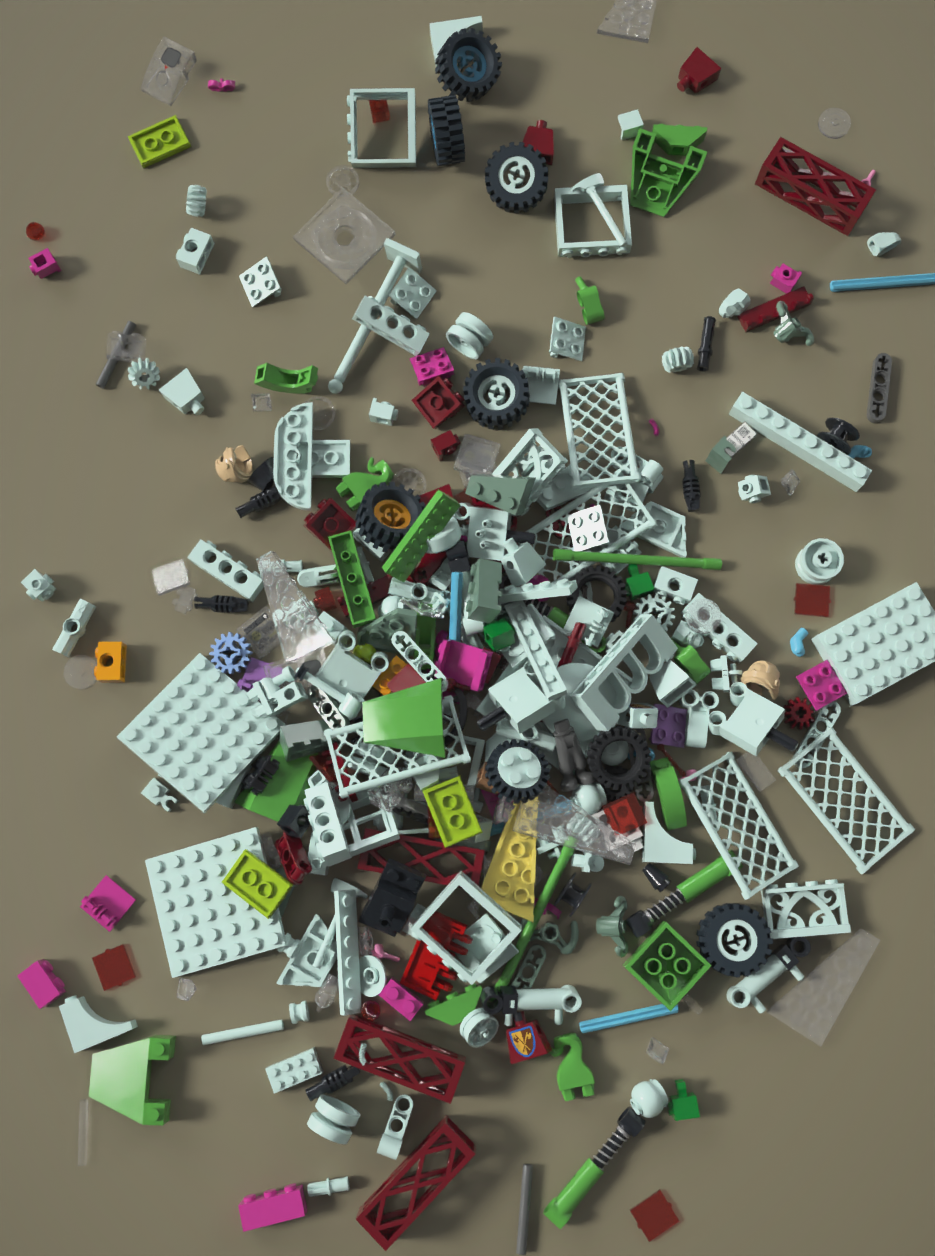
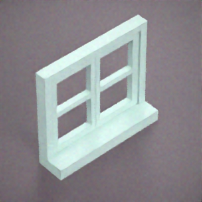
M384 785L357 792L358 801L353 803L349 797L347 798L351 806V814L348 818L349 823L342 826L343 830L350 828L354 843L348 845L351 857L400 839ZM378 801L381 811L357 820L355 819L353 810ZM382 816L387 831L361 840L357 825ZM316 843L317 849L320 848L319 843ZM320 859L323 867L328 866L325 860L321 861Z

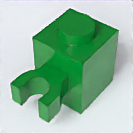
M629 564L627 570L630 578H627L625 581V590H627V596H629L630 600L633 601L648 594H653L654 586L649 573L639 574L637 564Z
M504 618L498 621L493 620L483 627L485 641L494 652L515 643L514 635L516 631L514 626L509 624Z
M683 1079L675 1080L677 1095L669 1096L670 1102L667 1104L669 1116L672 1115L675 1121L699 1118L697 1096L693 1092L687 1093L686 1084Z

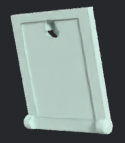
M529 604L526 608L544 644L556 639L557 635L535 606ZM517 634L514 635L515 643L511 645V650L509 649L510 646L500 650L513 669L528 658Z
M486 913L466 929L464 933L472 937L473 941L471 944H466L457 939L452 940L468 950L467 955L454 953L465 967L473 973L506 935L490 915ZM512 942L477 979L479 984L483 983L486 978L519 952Z

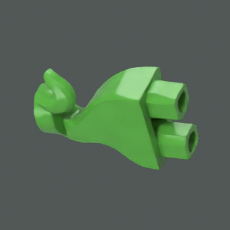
M371 457L367 465L370 473L381 472L382 475L376 476L363 472H353L343 477V482L336 487L341 497L348 493L352 494L353 497L346 501L351 511L359 508L368 489L371 490L373 485L376 484L379 487L381 482H385L388 485L393 480L394 473L383 459L376 465H373L374 458Z
M568 1033L554 1037L555 1048H552V1051L549 1052L552 1056H560L563 1053L564 1045H570V1050L560 1063L556 1075L558 1087L564 1100L576 1099L573 1088L580 1086L584 1097L594 1095V1076L589 1066L582 1059L583 1046L579 1036L576 1033Z

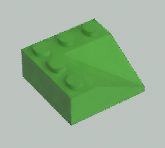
M662 921L622 966L671 1011L712 965L667 922Z

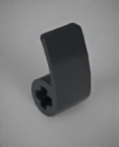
M270 457L264 461L249 478V482L263 492L271 488L274 483V458Z

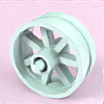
M478 1008L470 1012L463 1019L460 1025V1034L471 1047H482L494 1038L499 1024L492 1014L487 1013L484 1008Z

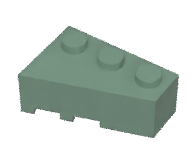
M476 474L470 477L465 494L513 515H519L525 511L536 477Z
M479 558L475 564H472L470 575L473 578L468 587L470 600L467 601L466 612H468V619L491 623L501 612V606L498 605V597L501 598L502 591L498 590L499 583L501 584L502 563Z
M324 719L281 726L280 744L286 762L329 749L324 730L330 729ZM337 737L331 738L332 743L337 742L338 746L341 744Z

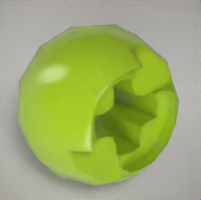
M366 643L365 645L358 644L353 650L355 656L368 664H371V657L376 653L374 646Z

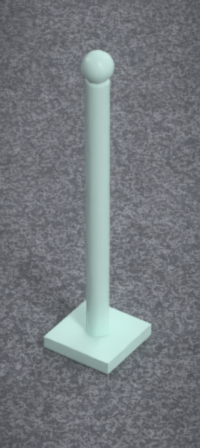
M386 238L384 247L387 259L394 263L375 297L382 306H384L404 267H410L419 274L422 270L419 252L389 238ZM376 311L371 312L372 317L377 319L379 314ZM360 326L334 379L329 382L328 389L331 393L337 394L342 391V383H344L371 331L367 327Z

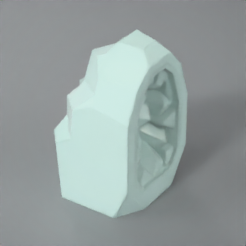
M882 232L870 237L867 244L873 256H881L900 244L902 240L897 233Z
M739 288L732 291L721 304L719 314L723 318L740 315L750 305V297Z
M682 620L671 637L678 644L684 647L691 645L694 649L701 647L704 643L703 635L696 628Z

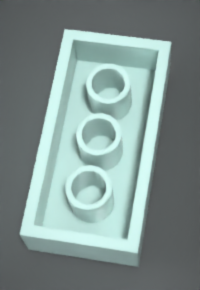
M315 1047L265 1068L274 1093L324 1072Z

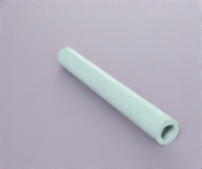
M283 1020L202 1035V1044L208 1045L284 1030Z

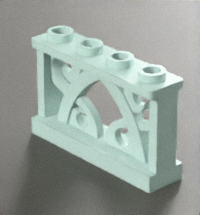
M538 428L529 429L492 473L493 475L508 476L510 472H513L514 476H519L516 466L518 463L523 465L534 463V477H536L525 511L519 514L521 516L529 511V505L541 497L542 490L548 488L553 483L552 479L556 474H560L565 469V464L568 462L542 435L543 433ZM537 441L545 451L539 452L535 442ZM526 453H528V455H529L528 458H530V457H533V458L530 459V460H528V461H526V460L524 459V455H525ZM546 454L551 455L554 460L550 468L546 467V463L549 460L541 459Z
M837 879L825 880V884L819 885L818 881L805 882L806 886H798V883H785L786 887L778 888V884H771L766 886V889L761 890L764 918L767 921L765 925L770 927L772 932L768 933L769 938L778 939L851 933L844 883H838ZM819 889L817 896L812 892L808 891ZM831 890L836 894L837 899L833 905L828 907L825 903L830 902L832 896L825 898L824 893ZM797 891V892H795L790 898H789L788 894L786 893V892ZM776 894L782 896L781 902L776 901L777 905L783 907L781 911L776 910L771 905V898ZM802 897L809 899L820 908V910L812 914L809 926L806 927L800 916L790 912L792 907ZM837 907L839 910L840 924H837V921L831 911L836 909ZM771 912L780 914L777 929H773ZM823 913L825 915L821 916L823 923L818 924L816 917ZM788 916L794 917L797 920L795 926L790 925L792 919H787Z

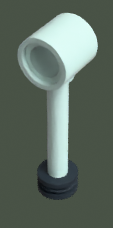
M304 664L297 668L294 678L298 677L299 681L305 679L341 702L338 707L339 711L349 718H356L362 708V702H365L360 695L349 691L345 696L308 672L310 668L307 667L306 669Z

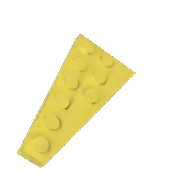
M538 796L532 801L528 800L527 803L523 804L522 800L518 804L513 802L481 889L506 912L532 923L534 922Z

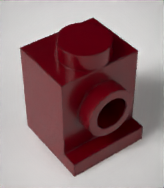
M451 430L430 439L431 446L439 461L443 460V455L453 454L458 445L461 444L457 434L453 435Z

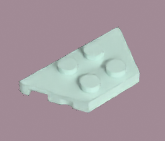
M652 501L647 503L645 508L654 521L657 522V526L652 530H646L637 537L679 557L686 558L685 516ZM640 510L637 519L645 523L648 519ZM635 512L629 519H635L637 512ZM626 520L622 523L621 530L627 533L634 530V522Z
M315 914L276 984L321 987L337 959V942L333 938L321 968H314V961L328 931L320 915Z

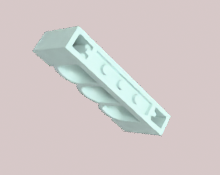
M653 614L640 615L573 691L570 697L596 730L609 731L615 727L617 720L620 718L617 713L628 709L631 703V694L640 693L644 690L648 680L647 674H655L660 671L663 662L671 660L678 647ZM638 641H640L649 655V662L646 667L643 666L631 650ZM622 659L633 674V680L629 687L615 670ZM605 679L609 681L616 691L617 698L613 706L610 705L598 690V687Z

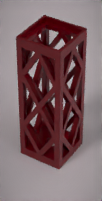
M782 137L779 138L762 164L755 185L846 236H849L876 191L871 186ZM792 159H804L809 169L799 168ZM775 164L780 165V167L782 168V170H780V169L774 167ZM820 167L826 169L829 172H824ZM806 181L821 188L823 192H819L816 189L808 186ZM779 182L788 183L796 192H784ZM833 182H845L851 192L840 191ZM846 204H850L851 206L855 207V211L848 208ZM820 205L830 206L837 215H825Z
M365 828L363 839L377 835L379 833H382L383 831ZM399 835L400 839L360 853L357 869L382 873L384 868L370 865L371 856L385 867L387 860L377 851L400 843L417 858L404 865L411 867L422 863L436 876H426L424 881L448 885L458 873L445 878L427 860L451 852L469 868L462 872L464 874L472 872L471 880L479 885L485 850L459 845H451L445 848L442 842ZM407 842L443 849L422 857ZM457 851L476 854L474 866Z
M351 1014L348 1017L333 1059L451 1104L466 1057L359 1015ZM356 1027L366 1030L354 1033ZM379 1037L391 1055L372 1058L365 1050L363 1052H365L364 1056L367 1062L362 1066L359 1060L360 1041ZM395 1042L415 1050L402 1052ZM349 1046L354 1051V1053L347 1051ZM430 1057L441 1073L421 1077L410 1061ZM445 1061L454 1064L452 1071ZM399 1063L405 1073L387 1065ZM446 1083H448L447 1086H446V1089L443 1088V1087L438 1086V1085H441V1084H446Z
M446 1115L358 1210L356 1220L386 1251L476 1154V1145ZM447 1141H452V1142H450V1143H446V1144L438 1145V1146H435V1147H431L432 1145L444 1143V1142H447ZM457 1147L462 1153L454 1160ZM450 1149L446 1167L421 1173L425 1155ZM419 1160L416 1175L402 1178ZM441 1174L439 1177L419 1182L420 1179ZM414 1181L413 1184L392 1189L393 1186ZM431 1185L415 1202L417 1189ZM412 1190L409 1207L383 1214L388 1196ZM379 1201H380V1206H379L378 1215H377V1214L373 1211V1208H374V1207L379 1203ZM403 1215L400 1219L389 1222L383 1221L385 1219Z

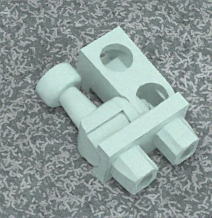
M291 666L282 669V674L274 678H263L253 683L254 688L247 692L252 702L260 699L262 703L261 706L255 709L259 718L276 716L298 702L308 699L302 683L292 682L297 678H294L296 673ZM285 681L292 682L282 689L279 687Z

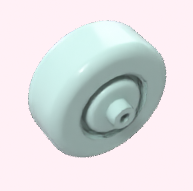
M452 516L441 532L435 534L430 541L427 539L428 551L426 553L443 552L453 547L460 540L461 529L454 516Z

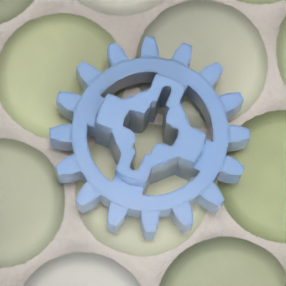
M228 632V637L225 634H221L222 639L215 638L214 640L217 644L210 646L214 649V652L209 653V655L214 656L211 663H217L215 668L221 669L222 673L228 671L229 674H234V670L240 673V667L247 668L245 662H251V659L248 658V655L253 654L252 651L248 650L251 644L245 643L247 640L245 637L240 639L241 635L238 633L234 636L232 632ZM235 641H237L241 645L242 649H239L237 647V643H235ZM232 650L235 651V652H238V653L231 654V656H228V655L225 654V653L231 652ZM221 657L225 659V663H226L227 665H225V664L221 661V659H220Z

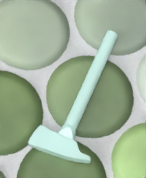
M600 173L593 174L578 182L571 190L573 192L577 190L587 192L591 196L621 247L627 244L625 238L596 192L597 187L604 185L602 175Z
M337 878L333 879L331 885L332 893L334 891L356 889V898L363 897L367 899L368 896L355 886ZM335 915L314 961L313 967L316 969L321 968L336 933Z

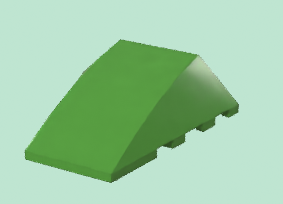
M442 678L362 702L364 743L445 758Z
M280 740L269 754L272 755L271 761L276 759L280 762L278 765L279 769L274 775H271L272 779L262 773L260 774L269 781L262 794L254 795L251 793L252 788L250 787V789L242 790L234 801L236 804L277 822L289 805L305 806L303 799L306 798L304 790L310 788L307 780L316 772L318 753L286 762Z

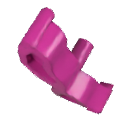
M222 78L220 82L208 80V89L217 92L233 91L235 89V80L224 81Z
M440 630L435 638L438 643L435 654L438 658L440 655L438 653L439 645L443 640H446L448 631Z
M534 898V905H536L539 898ZM549 902L543 912L546 915L549 910L557 916V919H559L562 911Z

